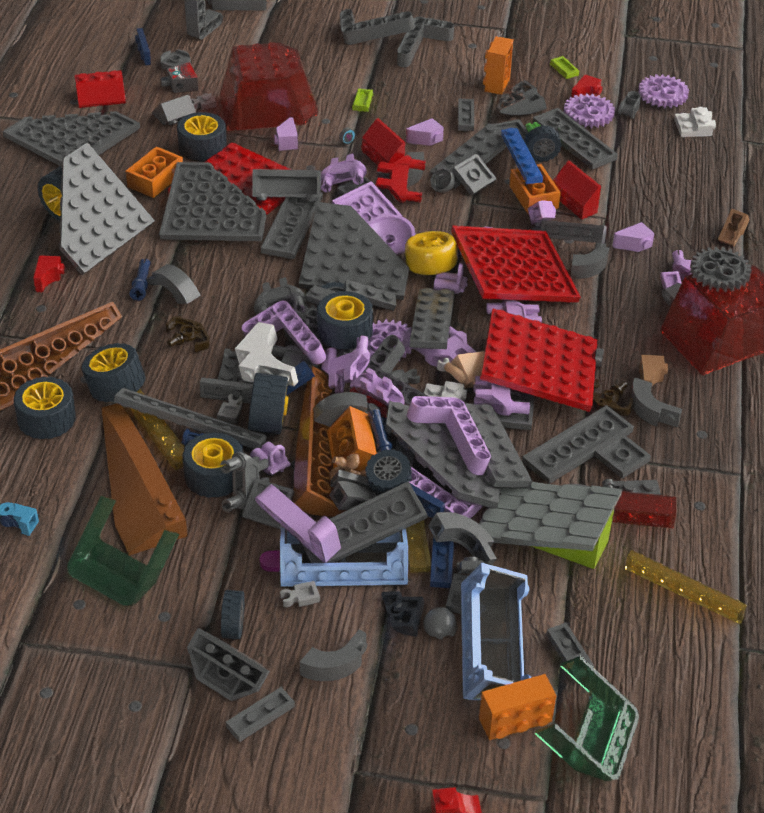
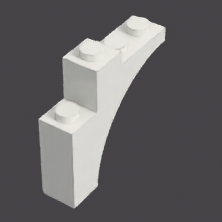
M258 322L235 348L240 363L239 370L242 380L254 383L255 374L263 373L288 377V385L295 386L298 383L295 367L278 361L271 354L273 346L278 340L274 325Z

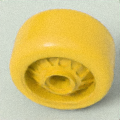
M441 231L423 232L410 237L405 243L406 265L409 267V270L421 275L441 274L453 269L458 262L455 238L451 234Z

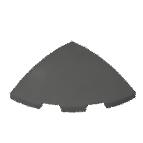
M526 80L512 86L509 93L502 94L499 98L500 103L497 104L500 113L509 115L531 114L547 109L544 97L538 94L537 88Z

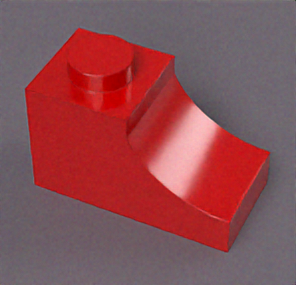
M585 74L572 88L571 97L574 98V95L579 97L580 94L585 96L586 93L589 96L594 94L597 97L602 92V80Z
M39 256L33 278L36 292H43L50 283L60 281L61 274H64L65 266L64 263H61L60 256Z
M456 787L432 790V813H482L478 795L461 794L456 791Z

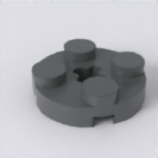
M169 50L161 55L162 69L167 70L170 67L188 62L191 64L190 54L184 50H175L172 53Z

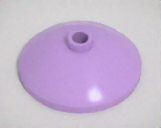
M380 215L368 223L397 255L405 253L406 241L415 235V229L411 222L399 215Z

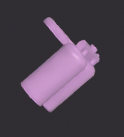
M459 264L458 273L444 272L437 274L434 281V290L448 289L455 291V294L464 292L468 279L463 277V264Z
M266 442L261 449L255 448L250 454L251 458L259 457V461L268 459V467L263 469V471L270 475H274L279 471L283 472L284 468L290 466L288 458L285 456V448L282 445L274 446L271 442Z

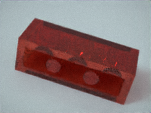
M622 491L614 508L613 522L674 528L676 497Z

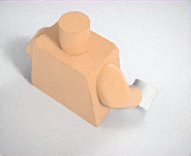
M484 351L459 354L451 363L448 358H444L443 362L438 360L437 369L450 373L459 383L464 384V389L473 388L475 376H480Z

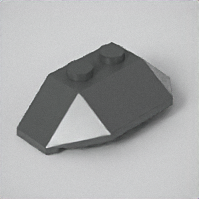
M200 628L197 629L187 646L196 679L231 701L258 692L270 672L254 659Z

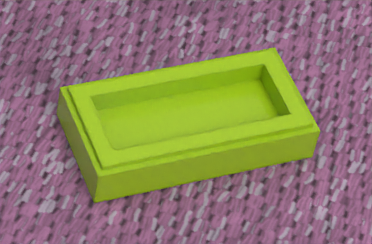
M561 56L550 60V65L564 78L568 79L579 76V70L565 57Z
M359 88L352 110L368 112L373 97V90Z

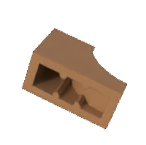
M731 209L718 241L735 247L749 223L748 214Z
M641 355L639 366L640 379L651 382L653 385L657 382H663L664 375L668 373V364L665 363L664 356Z

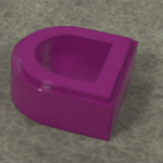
M280 551L264 552L260 556L261 568L268 572H280Z

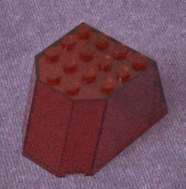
M275 42L233 46L220 90V99L227 131L278 127L291 117H293L295 125H303L313 115H318L314 94L298 50Z
M751 265L752 271L749 282H746L745 286L741 285L740 289L735 287L734 291H731L729 288H727L726 292L722 288L719 291H716L715 287L709 289V285L702 286L703 282L697 283V278H692L693 274L685 276L660 331L702 375L764 353V273L756 266Z

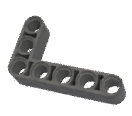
M185 0L188 35L202 40L221 25L223 21L222 13L210 9L205 11V0Z
M345 9L340 12L341 31L344 42L347 45L409 32L415 28L413 15L408 11L355 23L351 9Z
M425 17L413 18L415 28L412 31L406 32L397 50V65L408 67L411 64L423 37L441 41L453 40L454 23Z
M389 335L372 355L363 373H366V370L370 368L375 371L379 378L383 379L385 376L390 379L393 385L399 391H402L401 393L405 401L404 405L410 406L413 397L429 396L390 375V372L405 353V346L396 335Z

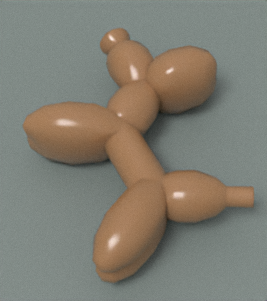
M350 454L347 459L334 456L332 463H336L339 467H335L330 471V480L338 470L367 477L366 470L362 472L353 470L359 465V455Z

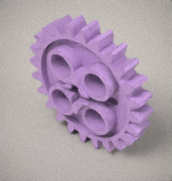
M656 74L655 77L650 75L649 78L645 77V80H641L638 93H640L642 100H647L646 103H652L651 106L656 104L658 108L660 106L672 108V105L678 107V104L682 105L683 102H686L689 89H687L688 86L685 85V82H680L681 79L675 80V77L670 78L669 75L664 77L663 74L659 77Z
M586 93L585 96L582 94L579 97L574 95V98L570 97L569 100H566L564 113L578 124L584 125V128L587 126L599 128V125L604 126L609 124V121H612L615 107L610 103V100L605 101V97L600 98V95L595 97L594 94L589 96Z
M385 319L384 323H381L379 320L377 324L373 323L372 337L368 341L367 347L370 358L389 335H396L405 346V353L402 357L406 358V353L411 354V349H414L410 347L411 327L407 328V324L402 325L401 321L395 323L394 320L388 322L387 319Z

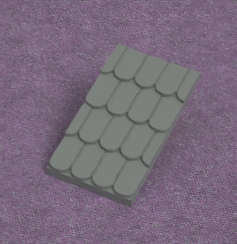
M532 482L530 487H499V503L497 508L488 507L479 525L490 534L494 543L532 546L595 569L608 543L614 508L621 496L622 489L600 486L583 487L568 484L559 486Z

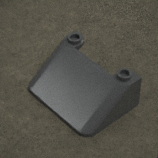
M253 169L252 197H256V200H266V197H307V201H317V198H320L321 170Z

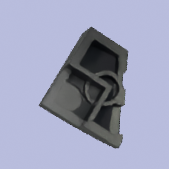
M382 592L381 595L393 629L404 635L417 637L425 604L424 598L403 597L401 592Z

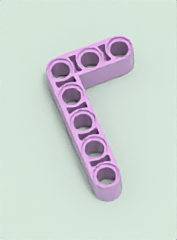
M286 301L275 303L242 325V331L245 336L258 322L274 325L276 332L284 328L312 364H320L326 359V354L320 341Z
M413 397L407 412V418L416 423H446L468 470L475 475H483L491 454L465 403L455 397Z
M411 467L412 480L409 483L444 502V512L458 513L471 519L483 507V505L457 499Z
M272 484L255 497L256 502L265 512L322 562L326 563L341 549L337 529L327 517L323 516L319 521L315 522Z

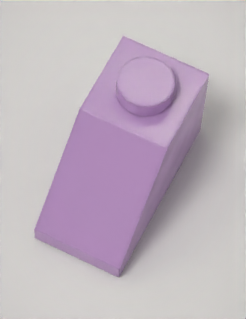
M293 117L287 119L276 128L274 144L278 145L279 151L298 149V135Z
M433 118L406 129V142L431 146L443 141L444 127Z
M538 201L528 208L531 225L540 223L542 220L551 221L556 218V209L552 201Z
M642 222L615 232L613 247L640 252L652 247L654 233Z

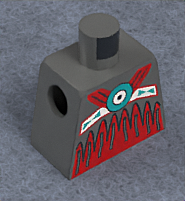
M190 62L168 68L167 77L160 78L161 86H170L174 93L198 91V77Z

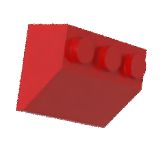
M112 70L110 72L75 75L79 108L126 103L122 71Z
M377 118L363 135L361 150L377 165L379 162L394 163L405 156V141Z
M571 161L566 162L553 179V182L561 192L560 202L580 219H585L598 212L601 186Z

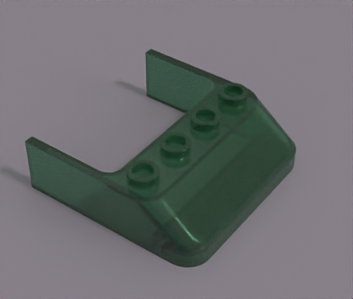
M100 496L69 560L67 570L75 579L125 606H133L155 585L179 534L164 529L148 565L101 540L100 533L116 500Z
M578 656L563 662L560 666L589 694V701L575 740L556 723L537 729L535 735L574 770L610 782L618 779L621 775L639 721V713L637 708L582 656Z

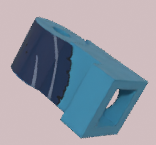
M7 502L1 504V525L20 528L22 534L30 536L39 522L37 510L16 503Z

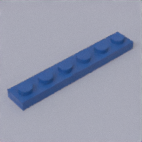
M508 128L501 130V136L525 183H543V176L518 129Z

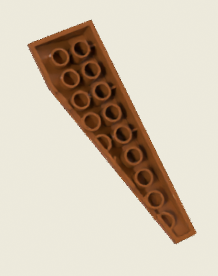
M114 302L0 349V411L14 404L15 392L21 385L34 378L50 376L120 320L122 316Z
M312 366L310 369L315 377L307 381L299 423L293 503L308 514L335 517L347 510H338L329 495L334 487H331L330 471L333 469L327 435V430L330 427L315 422L313 410L321 400L331 396L332 389L329 388L328 374Z
M118 403L102 407L114 523L128 556L187 537L186 519L151 452L127 412Z

